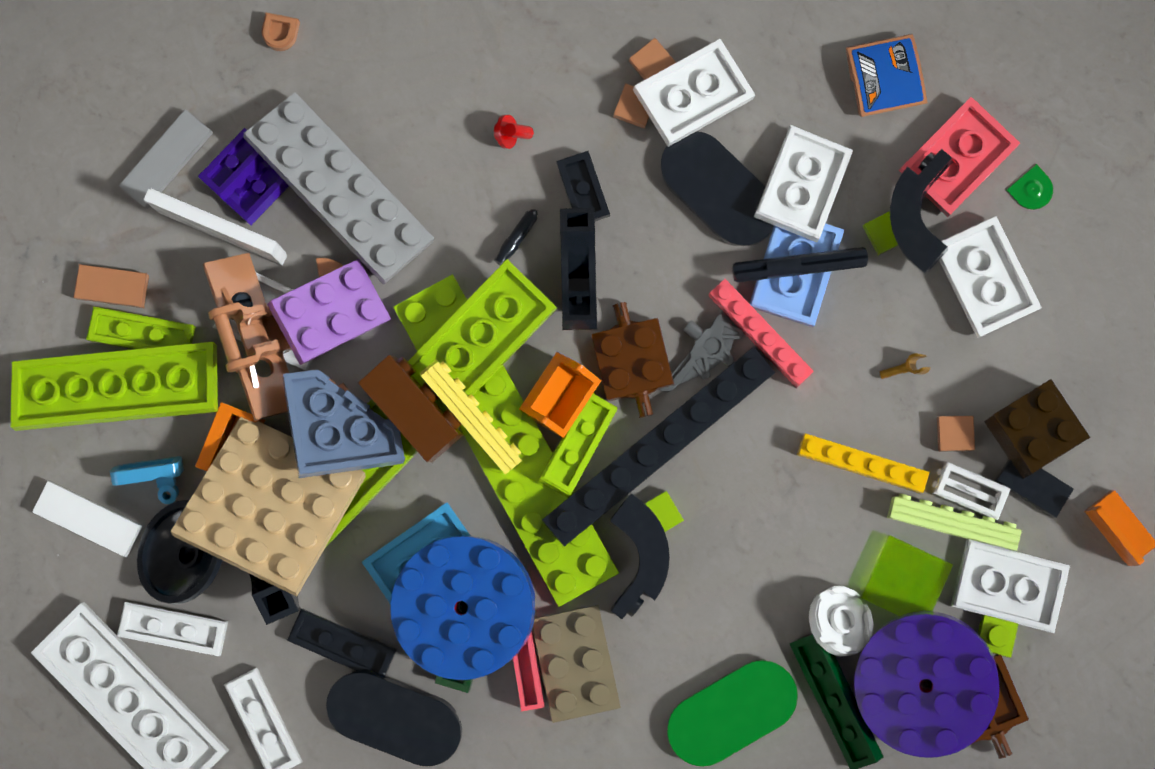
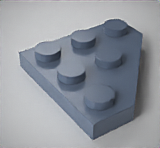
M320 370L283 374L282 379L299 478L404 464L405 457L400 431L388 418L385 420L371 410L370 406L348 390L344 391L329 380L330 377Z

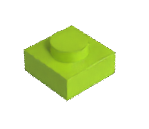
M982 615L978 635L986 642L992 654H1001L1003 657L1011 658L1019 624Z

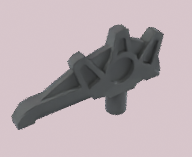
M723 311L712 322V326L705 330L691 320L683 331L695 340L694 346L673 371L674 386L659 390L672 391L679 384L698 376L702 380L708 379L711 376L710 370L722 362L727 366L733 364L735 359L730 354L734 339H742L743 330L731 325Z

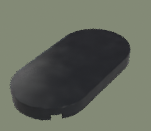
M696 131L671 146H666L661 158V172L664 183L722 241L733 246H752L762 242L771 233L774 225L754 217L766 186L716 138L707 133Z
M357 670L341 677L332 686L327 697L326 710L332 726L341 735L419 766H435L445 762L455 753L462 738L461 720L459 721L456 710L448 701L370 670Z

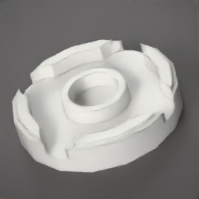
M833 586L817 594L810 605L809 611L810 628L817 643L828 653L839 657L851 656L863 650L872 637L874 626L871 610L867 603L863 605L862 601L858 598L860 595L855 590L845 586Z

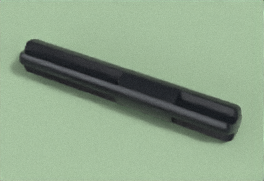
M859 247L735 262L732 266L734 281L738 283L862 268L868 264V253L866 248Z

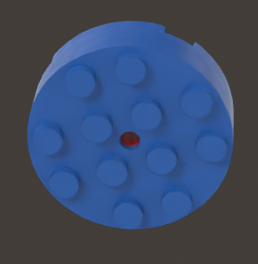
M456 536L441 539L425 546L414 554L402 568L392 591L391 620L401 647L421 668L447 679H476L500 669L520 652L528 640L534 625L535 591L528 572L512 552L504 546L485 538ZM461 601H464V602L467 603V605H468V611H467V613L461 611V609H460V602H461Z

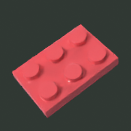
M970 97L899 171L903 173L908 166L919 175L921 170L918 167L928 154L933 152L936 155L941 149L952 157L953 163L925 195L942 213L949 217L1017 148L1020 142L976 100Z

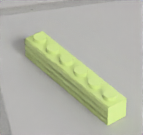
M899 494L898 497L894 496L891 499L887 515L889 519L1012 551H1017L1022 530L1017 529L1014 523L1004 521L1002 525L995 523L996 519L991 517L975 518V513L962 510L960 514L953 512V507L941 505L938 508L932 506L933 502L923 499H920L919 502L911 501L912 497L905 494Z

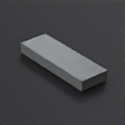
M185 109L120 183L119 187L148 209L150 205L144 201L148 189L151 190L152 188L162 193L213 132Z

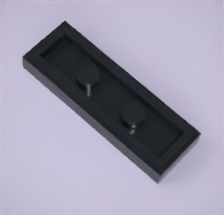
M303 608L300 610L287 641L355 671L370 670L384 676L387 675L397 652V649Z

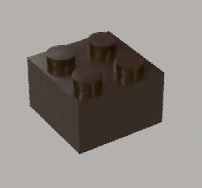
M1052 379L984 421L1023 479L1090 438Z

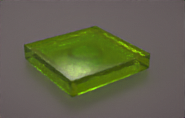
M888 535L860 598L897 616L918 611H933L953 564Z

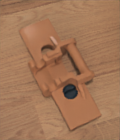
M245 253L204 263L203 267L217 308L209 311L208 315L210 320L215 321L228 364L225 365L227 372L236 371V373H239L254 421L288 412L282 378L283 374L289 373L283 354L292 349L270 308L266 305L250 254ZM229 319L236 321L241 341L247 354L246 358H241ZM259 360L266 361L271 367L270 376L260 377L256 374L255 364Z

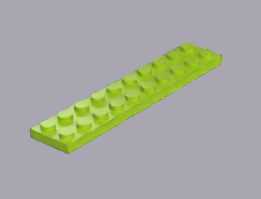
M506 259L408 361L416 370V373L412 376L422 386L426 382L420 376V372L435 359L439 363L444 361L452 370L449 373L454 380L458 377L466 387L463 391L468 396L470 394L474 395L558 308ZM440 398L435 401L444 412L449 409ZM372 399L367 403L375 413L385 420L388 418ZM401 432L405 457L404 464L362 469L366 477L326 547L418 453Z
M452 274L393 306L418 351L467 299ZM502 365L473 396L480 403L477 406L482 413L486 410L493 418L491 424L496 429L500 427L508 436L505 440L509 445L514 443L521 451L519 456L522 461L505 475L463 425L460 426V429L558 607L614 577L619 572L592 524L563 547L541 521L568 498L538 481L553 453L534 419L519 410L524 401L504 365Z

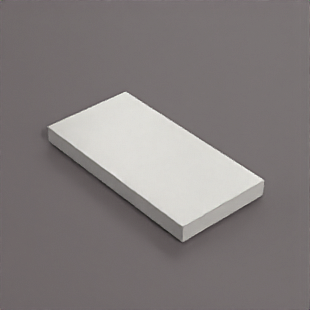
M152 188L151 190L148 189L144 201L158 213L283 266L287 254L276 241Z

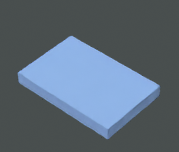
M825 224L820 239L816 243L774 225L763 259L838 250L844 229ZM831 271L756 280L749 304L756 310L814 327Z

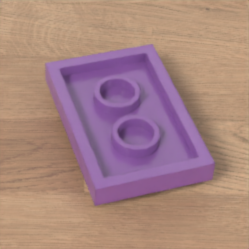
M359 259L275 298L267 304L300 365L391 319Z

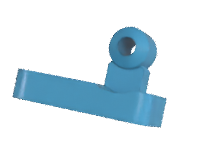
M176 456L121 464L113 467L109 472L112 485L115 486L156 479L157 488H159L158 499L164 504H171L179 495V489L175 485V477L181 475L184 467L182 457Z

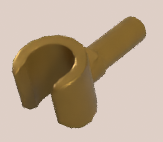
M918 353L909 355L905 363L879 371L881 379L907 372L920 375L928 373L930 367L916 368V361L919 358L927 357V355Z

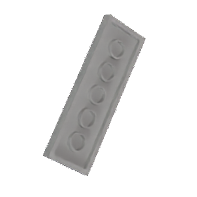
M295 92L244 133V139L383 285L433 243L435 238Z

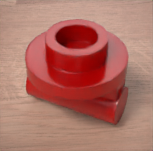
M511 115L500 116L494 126V137L503 149L513 148L517 138L528 140L534 134L532 127L517 124Z

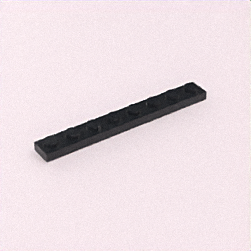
M752 347L541 521L559 543L565 547L776 372L758 350Z

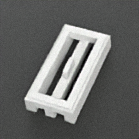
M944 462L943 470L937 479V485L934 487L932 494L983 516L998 520L1010 488L949 462ZM951 472L1000 493L999 498L952 480L948 476ZM947 485L995 505L994 510L988 509L943 490L944 486Z

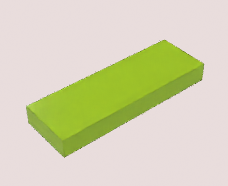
M93 306L86 340L129 349L192 344L196 326Z
M593 393L565 437L561 438L538 481L567 498L570 497L618 408Z

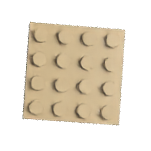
M240 417L173 526L171 533L174 537L297 597L366 477L365 472L355 470L299 478L292 437L259 421L255 423Z

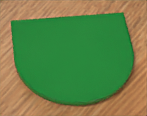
M1036 164L1009 187L1007 191L1022 207L1036 210L1044 207L1051 200L1053 184L1046 173Z

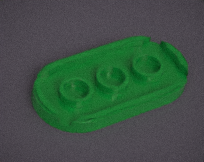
M751 661L684 699L674 708L668 721L667 730L668 740L673 751L683 761L695 766H711L721 762L781 727L791 718L798 700L795 681L785 668L771 661Z

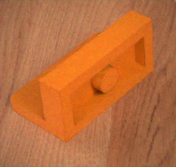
M1115 490L1109 491L1084 511L1127 566H1140L1145 562L1143 557L1155 548V539Z

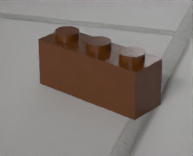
M388 355L362 378L358 384L426 462L433 463L464 435L458 429L462 424L449 409L444 412L435 401L439 397L427 383L421 386L412 376L416 373V370L403 356L397 359L395 356Z

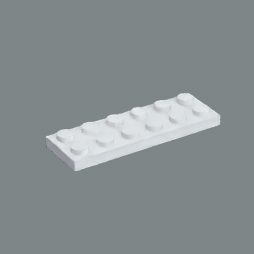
M85 602L80 603L31 652L144 769H211L229 751Z

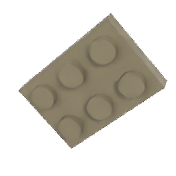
M599 605L534 619L532 629L552 722H560L621 708Z

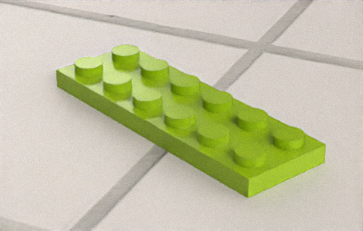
M214 342L12 361L10 427L15 431L218 412L217 345Z

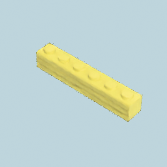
M435 359L420 372V376L506 475L522 461L519 456L521 451L514 443L509 445L505 440L508 436L500 427L496 429L491 424L493 418L486 410L483 413L479 410L477 406L480 403L472 394L468 396L463 391L466 387L457 377L454 380L449 373L452 370L444 361L439 363Z

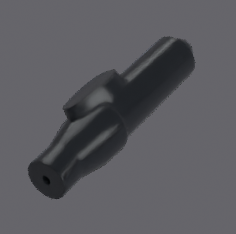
M536 209L526 211L508 239L504 241L498 255L494 259L498 265L501 266L506 259L511 258L518 250V246L538 219Z

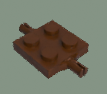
M621 302L623 316L621 315L619 304L613 305L618 325L609 330L591 335L607 401L621 398L635 399L639 418H644L646 415L643 404H645L647 416L654 415L649 395L658 389L674 386V381L659 319L654 318L642 322L631 321L627 302Z
M999 654L993 656L999 678L997 708L989 726L975 742L991 740L998 758L1002 759L1013 754L1004 734L1012 727L1028 721L1029 718L1002 655Z

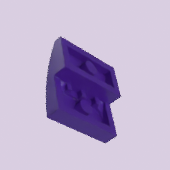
M244 128L198 177L252 226L289 185L244 139V133L247 131Z

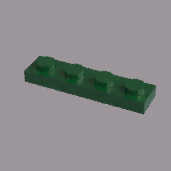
M812 633L789 643L849 768L859 769L883 759L884 756L872 731L860 713L856 698L835 655L828 653L822 648Z

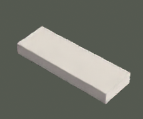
M47 481L32 511L124 557H128L142 528V525L51 481Z
M124 602L117 636L221 656L228 621Z
M258 668L225 683L224 686L264 769H290L303 762Z

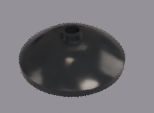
M189 500L174 502L159 511L147 525L138 547L137 571L143 588L151 597L167 604H183L201 595L213 582L222 563L221 559L172 535L171 530Z

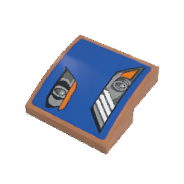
M913 34L846 47L850 79L854 82L859 116L864 117L928 103L922 68Z

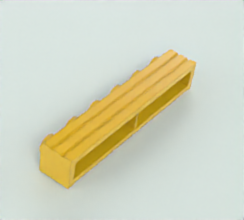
M806 433L802 436L797 452L798 456L919 494L924 493L930 473Z

